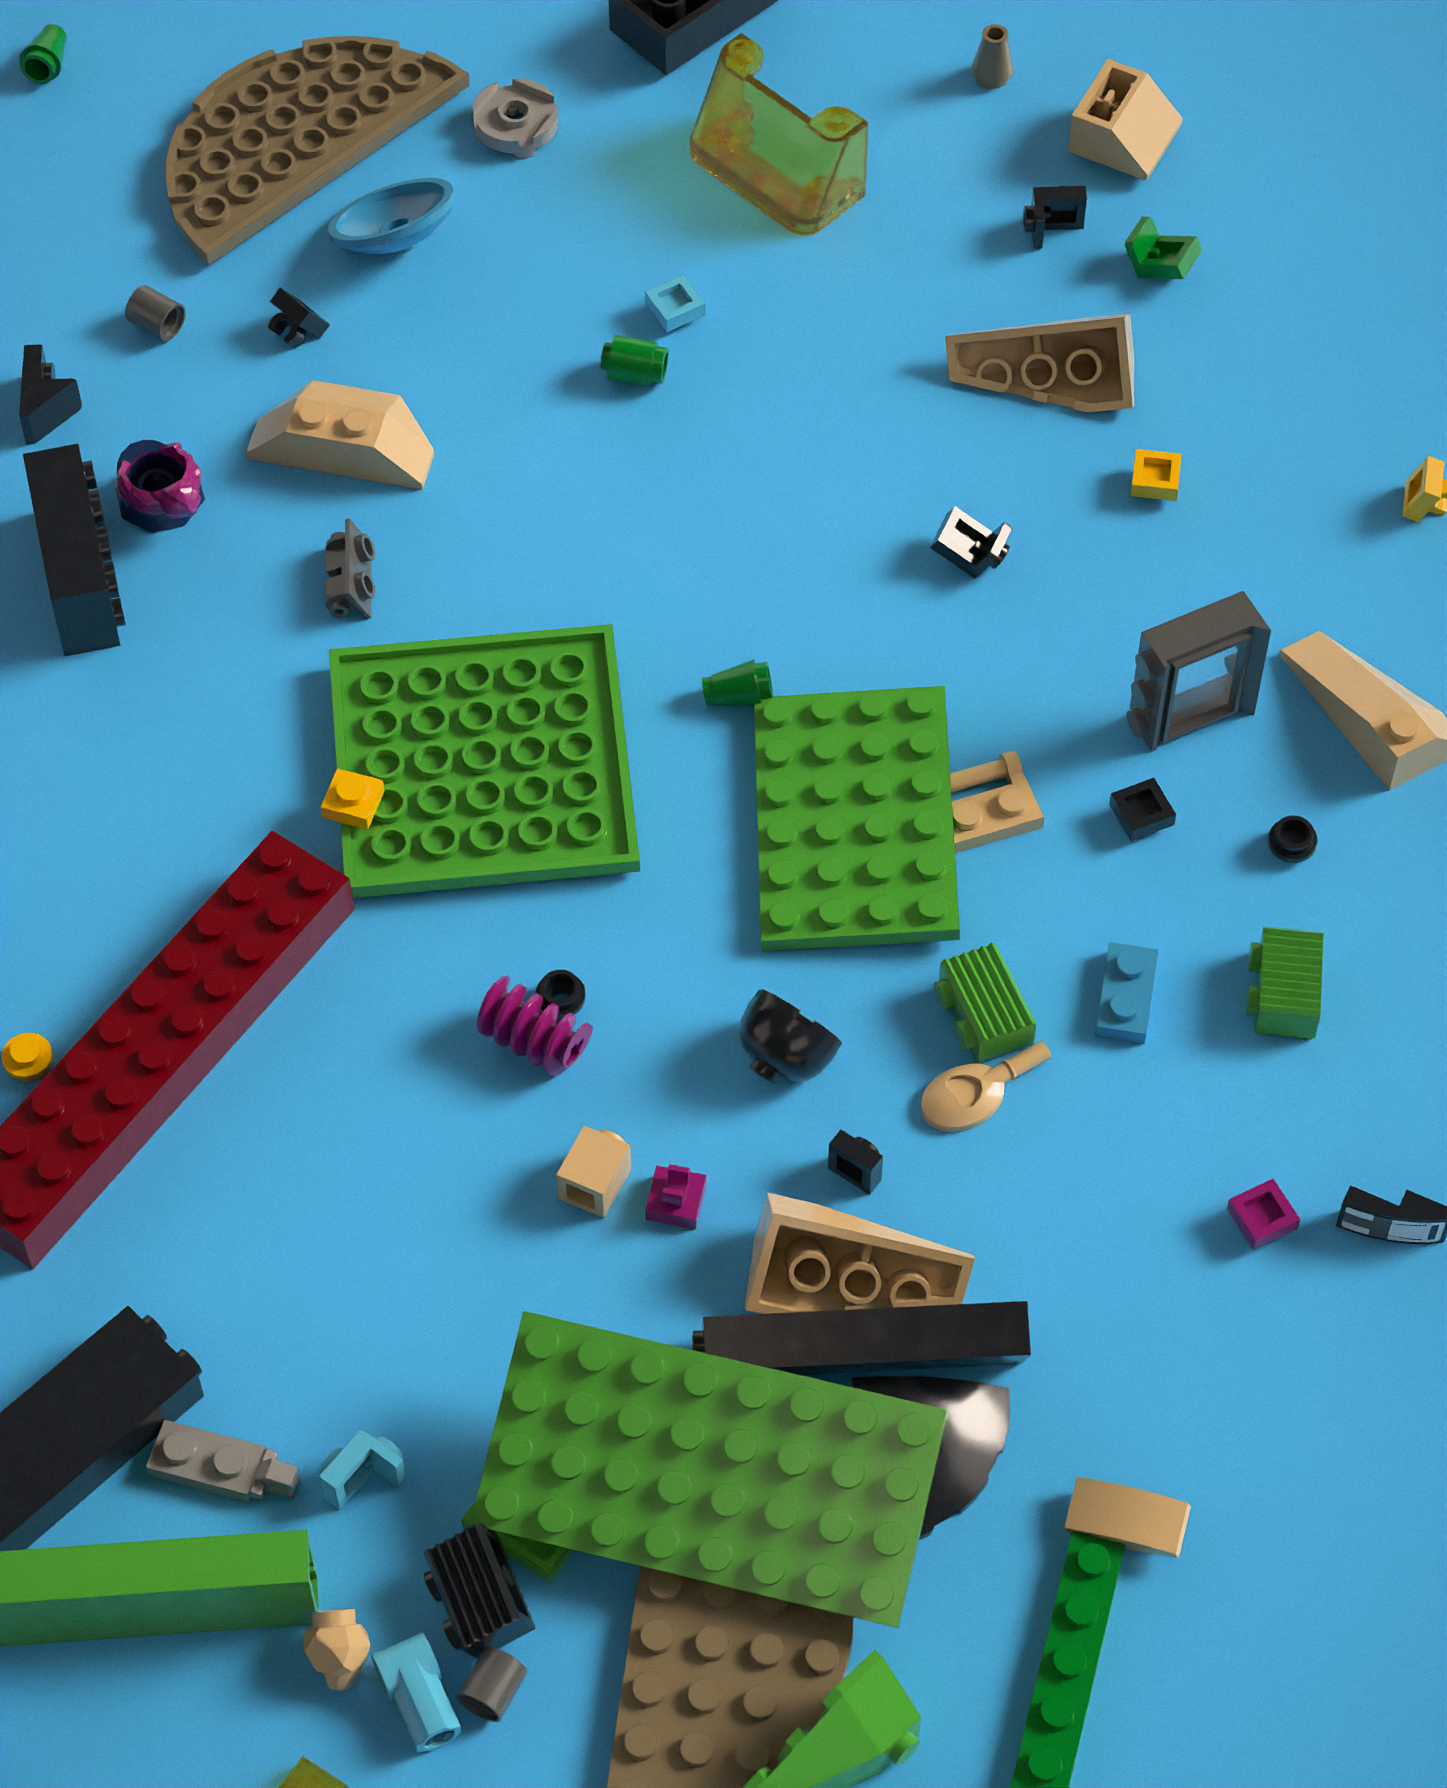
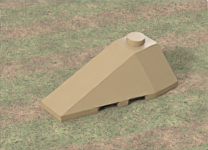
M767 1193L753 1244L745 1310L761 1314L962 1304L975 1257L972 1254L819 1204Z

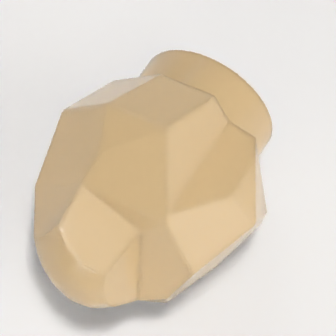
M355 1608L311 1612L312 1628L305 1629L303 1636L304 1652L316 1672L324 1674L330 1689L345 1691L354 1684L366 1661L370 1648L367 1631L361 1624H356Z

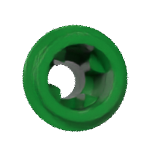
M55 24L46 25L22 50L19 58L21 71L30 81L45 84L57 78L60 74L65 42L67 40V35L60 26Z
M755 659L702 678L703 693L707 706L714 704L754 706V703H761V699L772 698L773 696L771 675L767 661L756 663Z

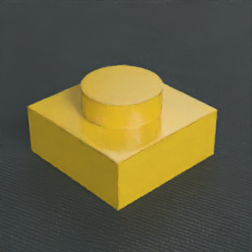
M1136 449L1131 496L1176 501L1181 454Z
M337 768L320 807L322 818L368 830L384 793L383 780Z

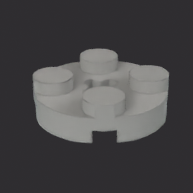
M512 79V85L500 88L498 82L484 88L473 103L475 138L496 151L512 153L520 159H527L535 155L537 148L544 146L554 137L559 126L558 108L554 103L553 94L547 87L532 80ZM518 113L523 114V117L520 119H510L507 117L516 116Z

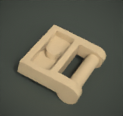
M1015 750L999 754L998 760L950 773L951 793L1004 777L1008 785L952 801L955 853L1043 828L1044 816L1023 773L1020 758Z

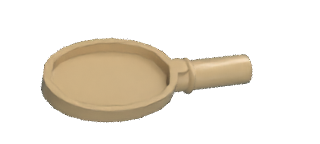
M1039 1041L1007 1060L1002 1059L1001 1063L994 1067L969 1063L943 1072L926 1087L922 1095L921 1112L925 1122L942 1132H960L979 1126L987 1121L998 1110L1003 1101L1004 1084L1010 1080L1014 1081L1021 1074L1051 1059V1053L1047 1045L1043 1041Z

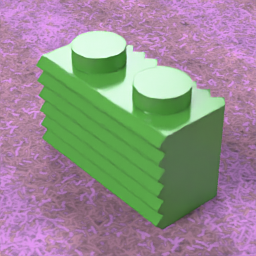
M1263 926L1260 943L1251 942L1248 972L1257 973V985L1249 984L1246 1014L1255 1015L1256 1034L1261 1035L1265 1033L1268 1036L1275 1034L1278 1037L1285 1035L1288 1038L1295 1036L1298 1039L1305 1037L1308 1040L1315 1038L1321 1015L1323 932Z
M990 943L987 947L981 946L978 950L972 949L969 953L963 952L959 956L954 955L950 959L945 958L940 962L939 981L934 982L936 997L943 1010L951 1008V1012L956 1020L954 1030L957 1040L964 1051L971 1049L978 1064L1034 1044L1036 1022L995 943Z

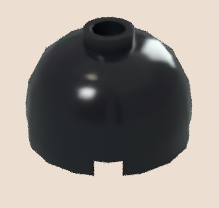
M761 989L758 990L747 1005L740 1024L739 1035L743 1049L754 1059L749 1068L775 1084L779 1076L793 1082L808 1081L822 1073L837 1054L842 1042L817 1021L811 1022L799 1013L801 1010Z

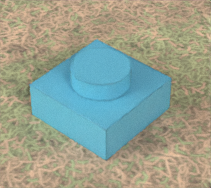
M684 274L645 291V304L666 332L706 315L705 302Z

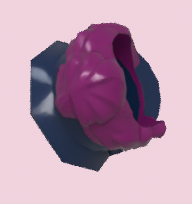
M141 440L131 443L120 454L117 462V487L115 491L122 519L152 533L184 526L197 513V509L205 500L201 487V470L193 460L192 455L183 450L179 442L164 444L156 440Z

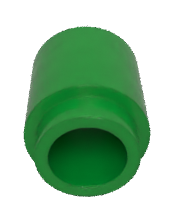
M615 335L612 343H604L600 367L607 370L609 380L651 386L653 382L663 384L667 371L669 349L659 347L657 341Z

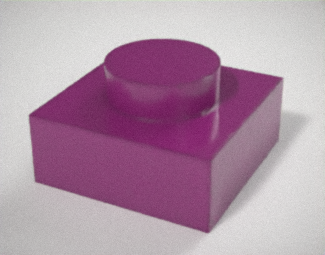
M1274 1179L1234 1196L1228 1201V1212L1253 1250L1293 1232L1299 1227V1216Z

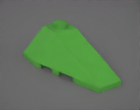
M874 1650L821 1701L826 1708L821 1713L816 1725L811 1730L809 1728L803 1730L797 1728L785 1741L787 1744L777 1758L779 1765L773 1771L768 1766L761 1768L743 1788H850L880 1774L891 1762L896 1766L901 1765L914 1753L920 1744L918 1737L921 1716L884 1658Z

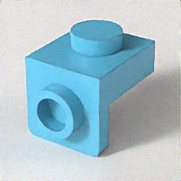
M360 1429L343 1449L336 1448L323 1462L319 1475L323 1498L341 1510L374 1471L399 1487L406 1480L402 1452L386 1437L378 1436L375 1439L363 1429Z

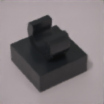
M281 287L269 301L282 313L273 316L268 328L280 336L284 329L290 325V331L283 341L294 348L302 344L306 331L320 339L331 325L304 302Z

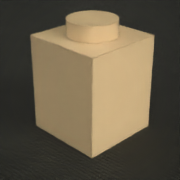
M584 1125L556 1174L558 1199L605 1218L632 1169L630 1144L626 1143L622 1137L612 1131H597Z

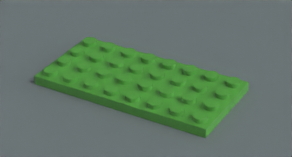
M523 1311L470 1525L481 1522L487 1529L899 1629L948 1410Z

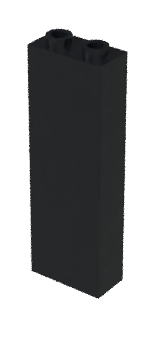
M1027 1301L703 1317L702 1330L693 1331L692 1349L797 1375L1021 1364L1031 1356Z
M126 1306L0 1412V1551L24 1550L31 1546L158 1436L164 1420L175 1422L204 1397L199 1375L202 1373L201 1367L186 1350L180 1349L176 1352L165 1342L167 1340L166 1333L151 1316L146 1315L141 1318L129 1306Z

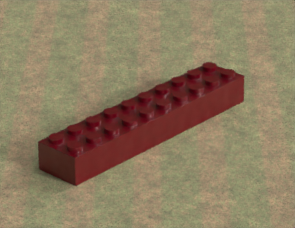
M273 830L261 841L1 1124V1249L32 1270L40 1263L355 910L349 877Z

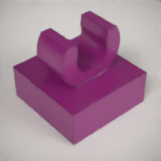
M669 1164L667 1168L656 1165L645 1209V1220L696 1229L707 1186V1175L690 1172V1168Z

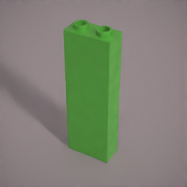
M308 1529L0 1551V1647L311 1625V1612L319 1611L318 1571Z

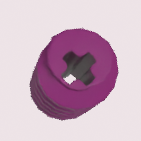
M508 976L501 977L487 991L482 1001L477 1018L478 1032L486 1037L494 1036L496 1043L503 1047L510 1046L511 1051L519 1057L527 1055L528 1062L535 1066L543 1065L544 1071L552 1076L560 1075L582 1054L592 1034L593 1026L586 1022L574 1032L575 1015L568 1013L560 1022H557L560 1008L558 1005L552 1003L543 1012H540L543 1003L541 995L536 993L525 1003L523 1001L527 988L522 984H518L508 993L510 978Z

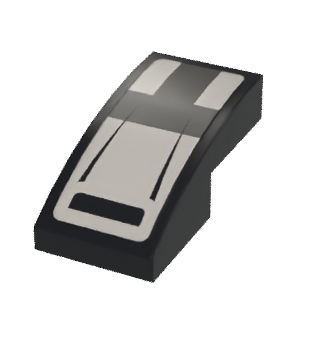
M1350 1185L1342 1202L1336 1226L1363 1236L1390 1242L1407 1244L1443 1243L1447 1236V1206L1410 1190H1406L1398 1206Z

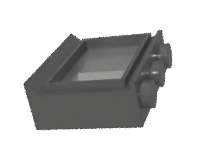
M1244 591L1141 632L1139 650L1135 656L1136 670L1134 682L1131 684L1132 696L1130 709L1127 711V721L1133 734L1136 737H1142L1151 752L1156 750L1158 742H1168L1238 713V711L1252 715L1255 714L1271 629Z

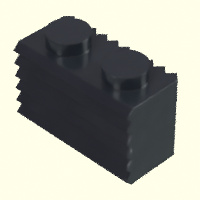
M481 1522L474 1523L471 1528H465L462 1533H456L452 1538L445 1539L443 1543L435 1544L433 1548L425 1550L424 1555L430 1570L424 1573V1580L433 1598L437 1602L443 1601L449 1618L444 1620L442 1625L450 1644L455 1650L459 1651L461 1649L478 1659L485 1647L499 1649L536 1629V1625L532 1621V1615L528 1611V1606L520 1591V1586L516 1581V1576L508 1562L501 1539L496 1532L487 1529Z

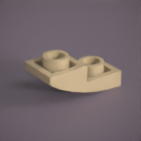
M1077 1477L1064 1529L1070 1534L1073 1531L1122 1543L1131 1551L1179 1558L1191 1506L1187 1502L1115 1483Z

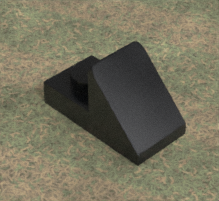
M42 344L24 345L19 418L26 444H36L76 414L82 407L76 379H56L54 363H46Z

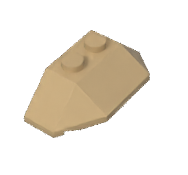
M312 380L258 418L246 451V458L250 460L423 490L434 457L433 447L400 395Z

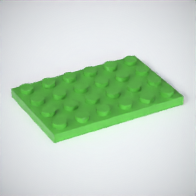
M945 686L772 696V698L761 699V703H754L762 951L960 940Z

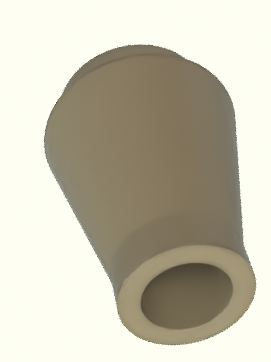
M998 24L988 25L983 29L982 39L971 65V71L976 82L984 88L997 89L1004 86L1014 71L1008 44V31L1005 27Z

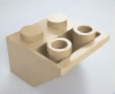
M1107 59L1072 114L1068 152L1147 181L1182 125L1183 118L1148 73Z

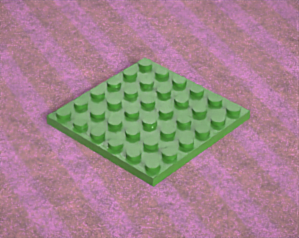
M612 624L329 649L337 768L381 779L384 784L383 796L368 830L340 823L344 875L350 878L353 898L640 872V858Z

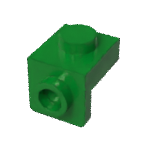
M1145 216L1141 217L1125 241L1127 255L1133 264L1138 278L1184 279L1202 251L1197 236L1159 235L1152 217Z

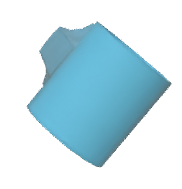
M423 1632L371 1655L382 1687L389 1701L395 1700L418 1753L422 1751L432 1752L450 1744L456 1736L462 1733L459 1720L440 1682L442 1675L438 1663Z

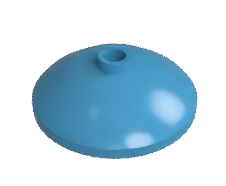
M439 178L407 180L380 188L351 202L331 219L328 225L330 239L335 245L353 252L367 254L393 253L395 255L407 253L413 250L417 243L431 235L449 215L456 199L455 192L448 181Z

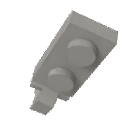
M164 1420L146 1465L147 1473L151 1477L250 1503L252 1498L262 1499L265 1491L293 1499L300 1482L298 1467L277 1460V1452L266 1448V1446Z

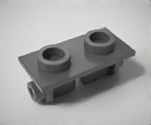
M350 518L345 519V533L335 532L326 542V572L332 578L326 579L325 606L334 617H345L349 611L358 609L366 619H370L371 598L375 596V586L371 578V561L375 558V549L370 537L366 533L362 534Z

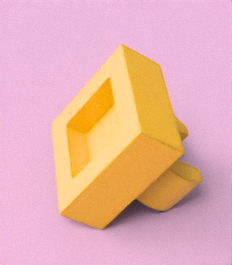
M1427 456L1409 476L1405 484L1403 517L1419 522L1429 511L1438 515H1445L1447 513V479H1443L1445 462Z

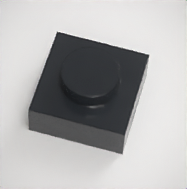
M1155 778L1118 790L1110 795L1109 805L1130 841L1175 824L1176 813Z
M840 1129L829 1143L828 1169L870 1195L882 1180L883 1155L867 1139L863 1137L854 1138Z

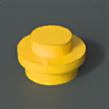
M22 1033L11 1038L5 1044L1 1060L5 1071L10 1076L22 1082H33L41 1079L48 1072L53 1061V1052L50 1043L43 1036L36 1033Z

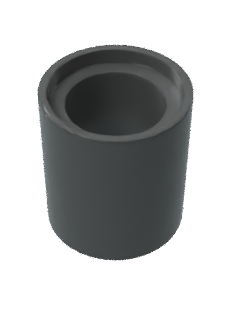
M147 285L138 287L132 293L125 309L127 321L164 341L171 340L180 331L186 315L185 307L182 304Z
M485 1647L456 1696L457 1700L473 1714L491 1722H500L523 1682L527 1669L510 1654L494 1647Z

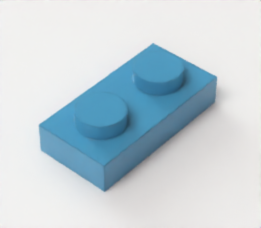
M1109 942L1095 1037L1145 1044L1159 949Z

